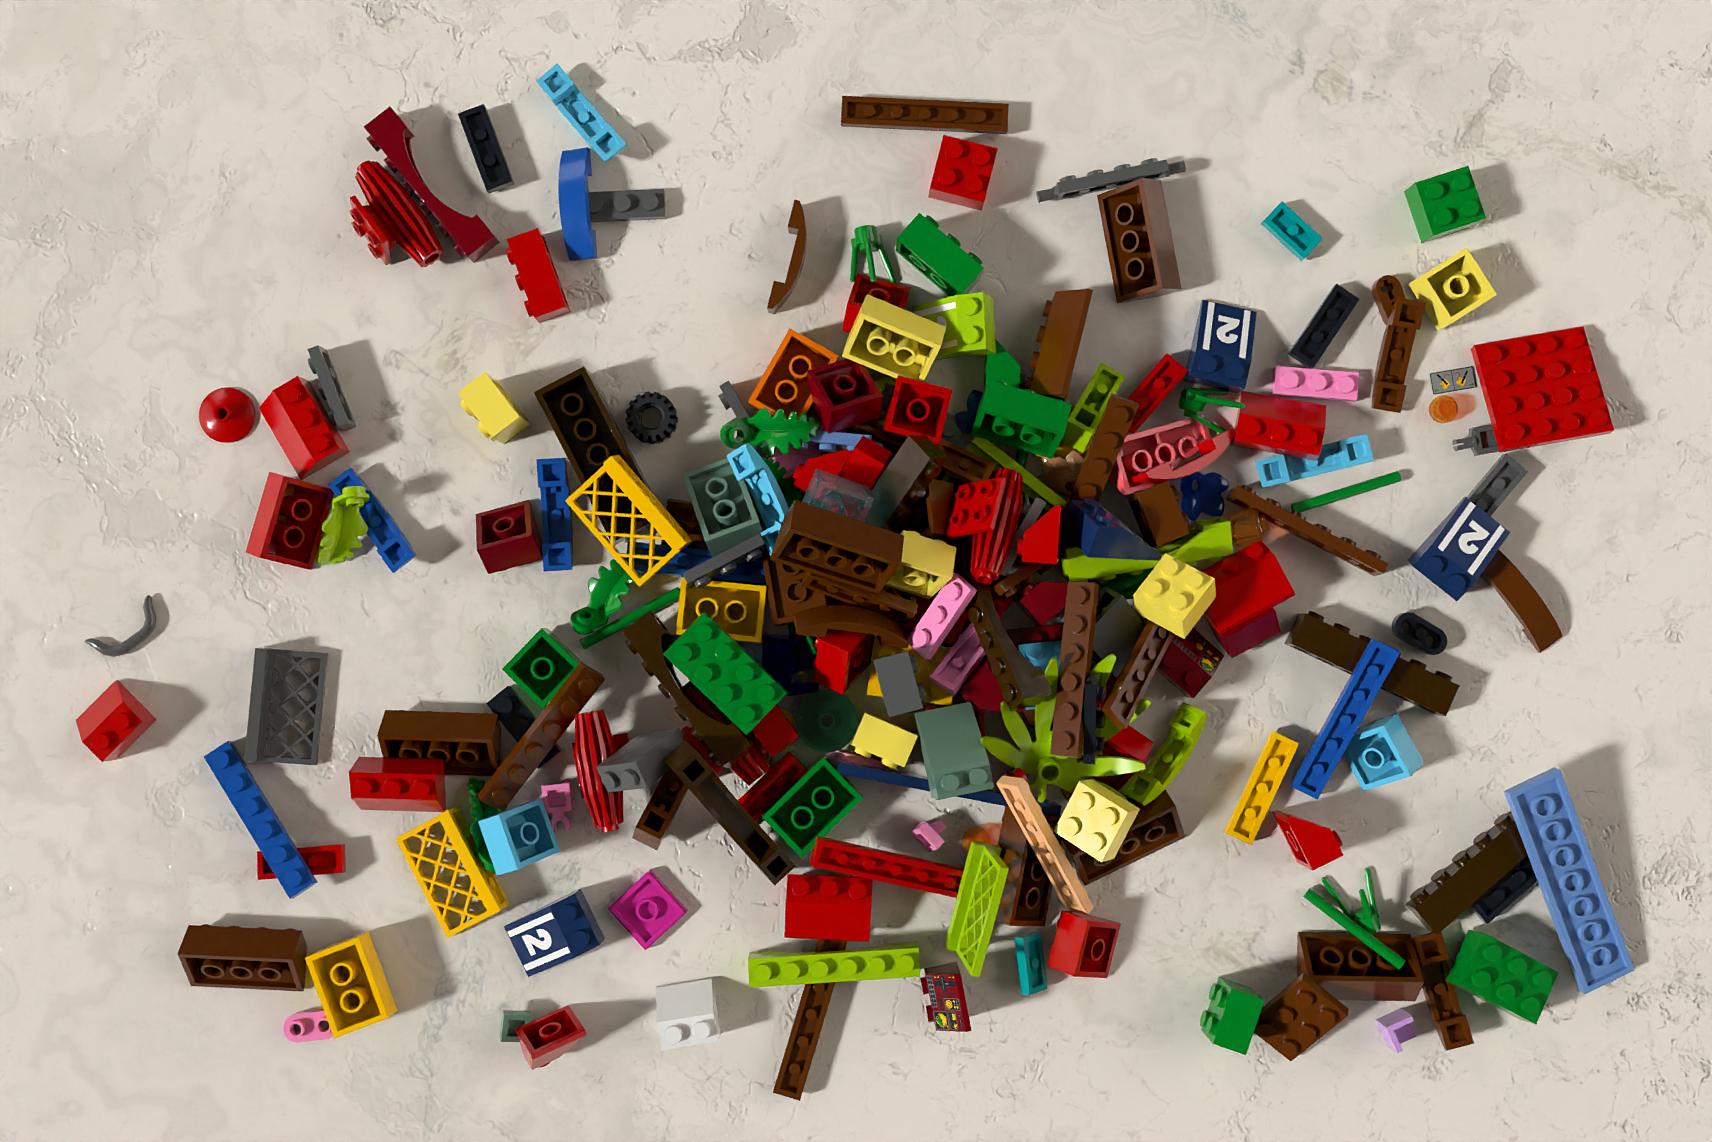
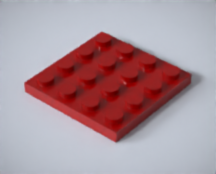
M1584 326L1477 344L1471 348L1499 453L1600 436L1614 431Z

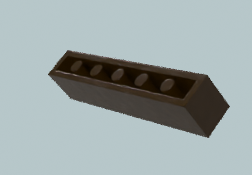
M1309 611L1308 614H1298L1284 644L1351 675L1371 638L1364 635H1359V638L1349 634V628L1338 623H1334L1333 626L1323 622L1325 617ZM1400 653L1380 689L1435 715L1446 716L1460 685L1451 682L1453 677L1436 670L1434 674L1426 670L1427 665L1418 660L1410 659V661H1406L1400 658Z
M1511 811L1499 816L1494 821L1495 826L1488 832H1482L1473 840L1474 844L1467 850L1457 853L1452 858L1453 863L1446 869H1440L1431 877L1432 881L1424 888H1418L1411 894V900L1406 903V906L1427 930L1438 935L1528 855Z

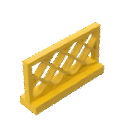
M614 455L610 456L603 463L604 465L565 501L640 587L682 549L691 544L693 540L621 456ZM606 472L613 479V492L599 491V479ZM618 486L624 493L618 492ZM583 493L593 494L592 511L583 510L576 502ZM598 495L613 496L612 512L598 511ZM618 496L628 497L632 501L631 513L617 512ZM587 514H592V520ZM597 515L612 516L611 532H603L597 527ZM617 516L631 517L630 534L616 533ZM636 518H646L651 523L650 535L636 534ZM656 530L661 536L655 535ZM616 536L630 537L629 554L620 553L615 548ZM635 538L650 539L649 555L635 554ZM655 539L665 540L672 550L666 556H654ZM635 558L649 559L648 572L642 577L634 570ZM654 559H655V560H660V561L654 566Z
M459 805L395 838L447 938L498 913L510 905L495 874L487 871L483 867V861L474 853L475 840L470 833V826ZM439 821L445 830L443 840L430 836L433 825ZM426 829L425 834L421 833L420 831ZM411 836L423 839L420 853L411 850L406 839ZM428 842L441 845L438 859L425 855ZM447 848L455 850L459 856L456 865L443 861ZM423 860L436 864L433 877L424 875L421 869ZM442 866L454 870L451 883L438 879ZM460 873L469 875L472 881L469 890L456 886ZM436 885L449 889L446 902L438 900L434 894ZM455 891L468 896L464 908L451 904ZM472 899L482 900L487 911L482 914L470 911ZM449 910L463 914L460 925L452 928L447 918Z

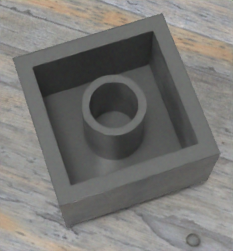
M905 650L873 659L888 716L893 717L922 709V701L927 699L923 684L921 682L916 684L914 673L919 672L915 655L909 656L908 651Z

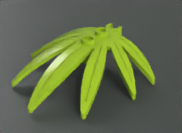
M1114 654L1108 655L1091 669L1090 672L1102 673V684L1107 683L1116 656ZM1055 657L1051 658L1044 672L1052 693L1039 705H1035L1036 740L1031 741L1023 720L1015 710L1010 711L1005 701L1001 702L1002 717L1010 736L1020 750L1011 743L997 737L981 738L982 745L996 758L1015 769L1021 768L1024 772L1035 776L1033 781L1028 783L1030 791L1034 789L1040 790L1037 796V800L1040 803L1046 799L1047 792L1045 788L1047 784H1054L1073 793L1079 781L1090 779L1080 776H1113L1132 773L1146 768L1142 761L1121 756H1098L1094 765L1085 764L1083 760L1077 761L1075 757L1050 755L1053 729L1050 730L1055 710L1058 683V665ZM1141 699L1130 723L1151 705L1149 699ZM1106 716L1105 726L1101 728L1100 737H1105V741H1107L1122 729H1117ZM1096 781L1099 784L1106 787L1107 789L1114 792L1115 794L1119 795L1123 799L1127 800L1123 795H1121L1119 792H1117L1110 786L1102 782Z

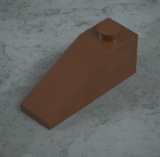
M671 769L662 776L635 827L632 837L655 850H658L688 791L685 784Z

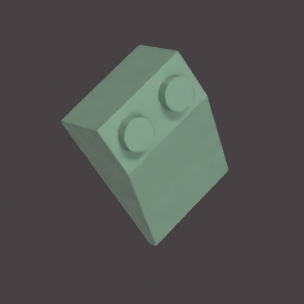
M728 458L682 474L712 558L758 534L761 536L763 530L745 481H737Z
M971 702L915 713L931 798L941 800L994 788L986 749L981 743L982 737Z

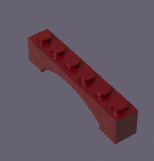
M390 106L364 126L370 134L366 138L377 152L382 149L387 156L384 162L394 173L399 171L404 179L401 183L411 195L415 192L422 199L418 204L428 216L434 214L439 222L435 225L446 238L451 235L456 242L453 248L462 259L468 257L475 263L500 243L477 214L473 218L463 215L446 206L433 195L420 176L413 158L410 139L414 135Z

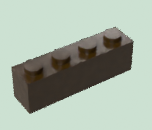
M909 435L852 519L897 533L896 531L901 524L910 517L914 505L926 494L928 485L940 474L942 465L947 460V457L927 435Z

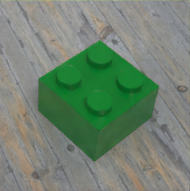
M1469 166L1415 182L1404 191L1421 243L1474 227L1486 219Z
M541 628L502 670L544 709L582 661L548 628Z
M1219 977L1217 984L1213 983L1209 992V999L1211 1001L1208 1010H1204L1201 1015V1031L1213 1044L1246 1055L1264 999L1250 987Z

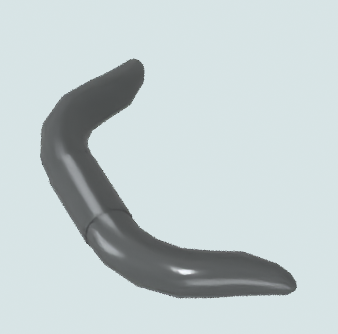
M146 596L144 600L145 622L143 627L120 645L108 646L102 641L92 638L85 640V643L106 656L116 657L131 651L145 641L155 628L156 614L151 596Z

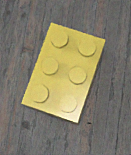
M867 294L847 338L842 357L896 379L899 375L924 382L941 348L946 327Z

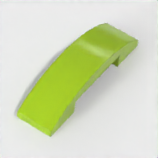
M1183 702L1168 723L1172 730L1144 771H1137L1127 782L1121 793L1144 806L1158 797L1175 779L1190 757L1203 730L1207 713Z

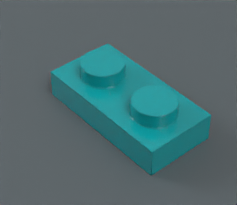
M1283 201L1261 223L1300 261L1305 259L1323 239Z
M1030 932L1015 937L1021 994L1031 995L1047 989L1041 932Z

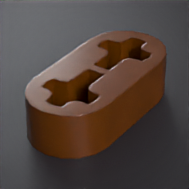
M1391 275L1379 278L1372 286V295L1382 320L1387 325L1396 298H1406L1398 279ZM1385 284L1386 286L1391 285L1392 290L1388 293H1382L1380 288Z

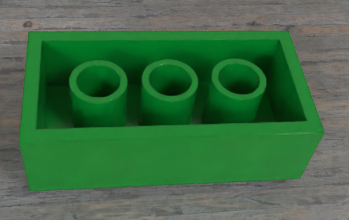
M705 612L663 653L674 666L746 735L788 693L773 676Z

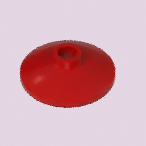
M228 387L220 388L208 394L203 400L199 409V422L203 431L211 439L222 443H233L243 439L253 428L255 408L251 399L242 391ZM226 409L227 416L221 419L220 412Z

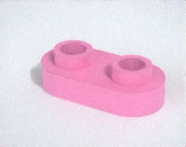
M835 749L833 758L835 762H838L839 759L889 769L888 766L881 763L880 757L871 756L868 758L854 751Z
M324 1009L296 1012L286 1019L283 1026L285 1036L292 1042H307L333 1037L330 1026L329 1029L322 1027V1021L328 1022ZM294 1024H298L301 1027L300 1033L294 1030Z

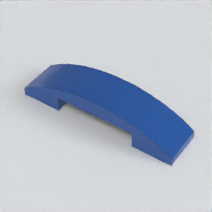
M588 147L562 151L558 180L559 209L564 242L569 261L571 262L597 258L596 231L591 229L588 177L592 176L591 153Z
M566 458L536 459L538 488H540L542 507L543 571L573 570L572 510L565 501L570 496Z
M349 468L328 484L337 497L342 495V489L345 487L362 486L366 488V493L369 494V501L365 502L364 506L359 507V512L368 527L366 534L377 547L376 551L392 573H395L416 557L410 543L391 515L352 468Z

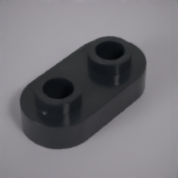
M1400 613L1392 621L1393 634L1418 651L1427 655H1437L1445 650L1447 636L1444 631L1414 613ZM1405 621L1409 624V629L1406 632L1402 629V624ZM1428 636L1433 638L1431 646H1428L1426 643Z

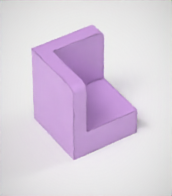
M1402 1008L1375 1019L1387 1046L1396 1053L1403 1051L1401 1043L1416 1037L1410 1024L1414 1020Z

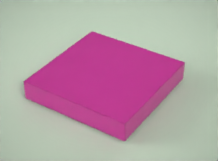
M651 869L608 908L645 950L688 911Z

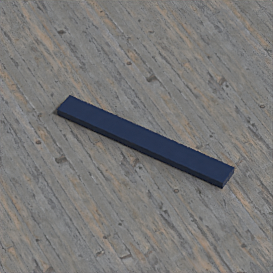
M839 759L836 769L842 775L930 791L927 776ZM987 789L956 796L1009 807L1001 791ZM1035 798L1036 802L1041 806L1043 814L1060 815L1062 805L1050 800H1044V802L1040 803Z

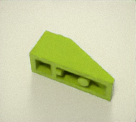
M1100 363L1068 418L1062 442L1082 453L1084 452L1099 425L1111 393L1116 394L1125 375Z

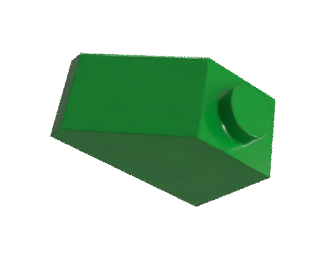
M995 339L996 354L985 355L984 391L989 380L1003 381L1009 386L1023 390L1025 374H1020L1021 366Z

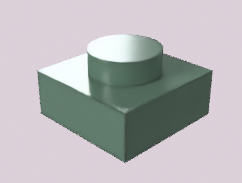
M503 1010L499 1036L500 1042H519L515 1028L531 1022L533 1018L532 1011Z

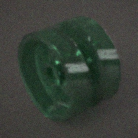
M821 689L812 692L803 700L797 711L795 724L799 737L808 747L818 752L830 753L841 750L851 742L857 731L858 715L855 705L847 695L832 689ZM828 715L832 718V724L824 726L821 722L822 717Z

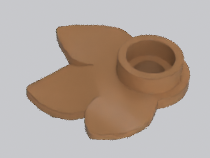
M1075 449L1066 458L1054 454L1052 459L1042 456V470L1044 474L1036 478L1056 494L1062 493L1064 496L1069 497L1072 489L1067 486V482L1075 483L1084 458Z

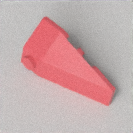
M1188 418L1127 435L1108 480L1123 495L1151 488L1155 484L1134 483L1132 477L1167 461L1171 468L1174 469L1199 451L1197 444L1211 438L1208 427L1193 418Z

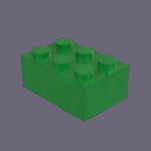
M918 213L897 237L896 252L948 297L968 294L981 278L984 267L981 266L982 261L974 253L969 252L967 254L961 249V243L953 235L948 233L946 236L938 229L939 224L929 215L924 217L921 213Z
M989 380L978 407L971 435L1052 459L1065 434L1072 404L1066 403L1057 397L1050 398L1039 395L1030 389L1022 390L1012 387L1003 381Z
M823 755L763 814L762 818L803 858L815 846L817 836L824 837L863 799V794L844 775L840 774L836 766Z
M1468 930L1446 981L1519 1020L1536 1025L1559 972L1485 933Z

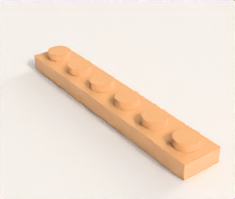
M1002 776L996 784L1065 909L1088 915L1093 909L1088 893L1081 885L1075 869L1071 866L1064 849L1056 839L1053 828L1048 824L1043 815L1041 806L1036 802L1031 793L1029 784L1024 778Z

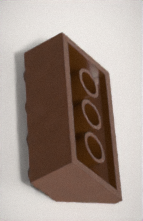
M1141 178L1097 195L1117 303L1159 297L1181 290L1161 180Z
M1093 290L1056 291L1051 301L1046 300L1042 316L1047 317L1045 326L1040 325L1036 342L1040 343L1038 352L1033 351L1029 367L1034 368L1032 378H1026L1024 389L1033 390L1037 394L1046 397H1057L1063 401L1065 400Z
M794 500L784 516L770 560L879 594L901 565L904 535L840 515L833 511L812 506L809 503Z
M385 710L377 735L384 758L444 759V775L493 776L500 767L501 728L498 714Z
M1166 789L1145 806L1128 797L1126 798L1128 802L1140 810L1114 859L1100 862L1062 837L1084 886L1185 838L1176 805Z
M1005 806L997 844L1001 848L999 857L1009 870L995 921L1008 926L1045 927L1053 885L1010 807ZM1043 814L1048 824L1053 828V833L1061 845L1062 837L1054 832L1061 815Z
M208 924L188 925L178 951V957L191 986L304 991L307 945L302 930L292 928L285 930L268 929L266 927L241 928L239 926L220 927Z
M1298 932L1297 977L1304 973L1337 1000L1416 1001L1424 983L1411 934H1371L1406 960L1404 965L1397 969L1351 933Z

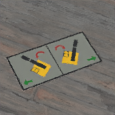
M1473 366L1430 373L1433 395L1476 387Z

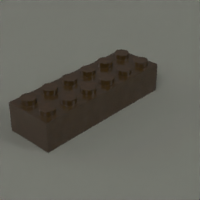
M582 367L534 392L581 485L596 473L610 456L620 455L651 491L589 370ZM606 472L599 479V491L613 492V479ZM618 486V492L624 493ZM587 494L593 505V494ZM598 495V511L612 512V495ZM618 496L617 512L631 513L632 501L628 497ZM597 515L605 531L611 532L612 516ZM617 516L616 533L630 534L631 517ZM636 518V534L651 527V523L646 518ZM616 536V545L630 537Z

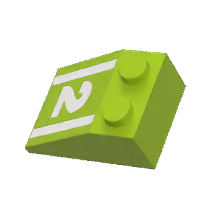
M985 292L954 295L912 306V313L946 327L942 345L935 360L996 354L994 299Z

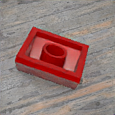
M898 375L887 407L884 431L906 437L909 435H927L934 444L939 445L953 390Z

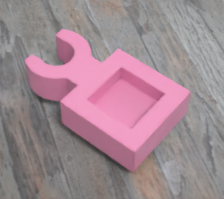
M571 782L542 785V800L547 814L552 813L553 816L550 820L553 832L557 831V821H562L565 824L566 832L570 831L572 821L566 815V812L574 810Z

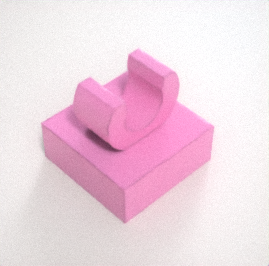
M938 818L930 825L926 821L917 824L910 833L928 852H932L945 842L939 834L947 826Z

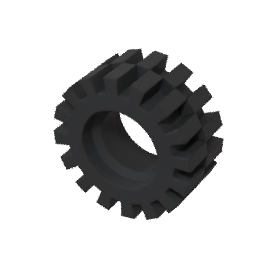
M648 391L644 392L643 395L638 394L635 396L636 399L634 401L631 400L629 409H626L627 418L625 420L630 432L640 441L648 442L649 444H655V442L662 443L664 439H669L672 436L671 433L675 432L677 428L676 422L678 423L677 411L672 402L658 392L650 393ZM654 407L661 411L662 422L658 427L647 428L642 424L641 416L647 408Z

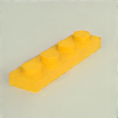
M1274 731L1270 732L1224 829V833L1252 845L1299 743Z

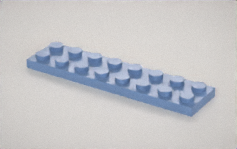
M1553 767L1505 790L1504 794L1579 991L1587 994L1634 971L1635 969L1561 770Z

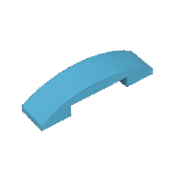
M558 64L554 65L536 80L554 105L605 163H608L627 147L623 139L602 118Z
M1364 434L1322 445L1320 456L1315 461L1282 454L1257 460L1255 463L1261 487L1265 488L1372 462L1374 459L1368 435Z
M746 443L726 456L737 481L746 480L767 528L761 532V536L771 556L784 516L789 509L781 488L768 465L749 443Z

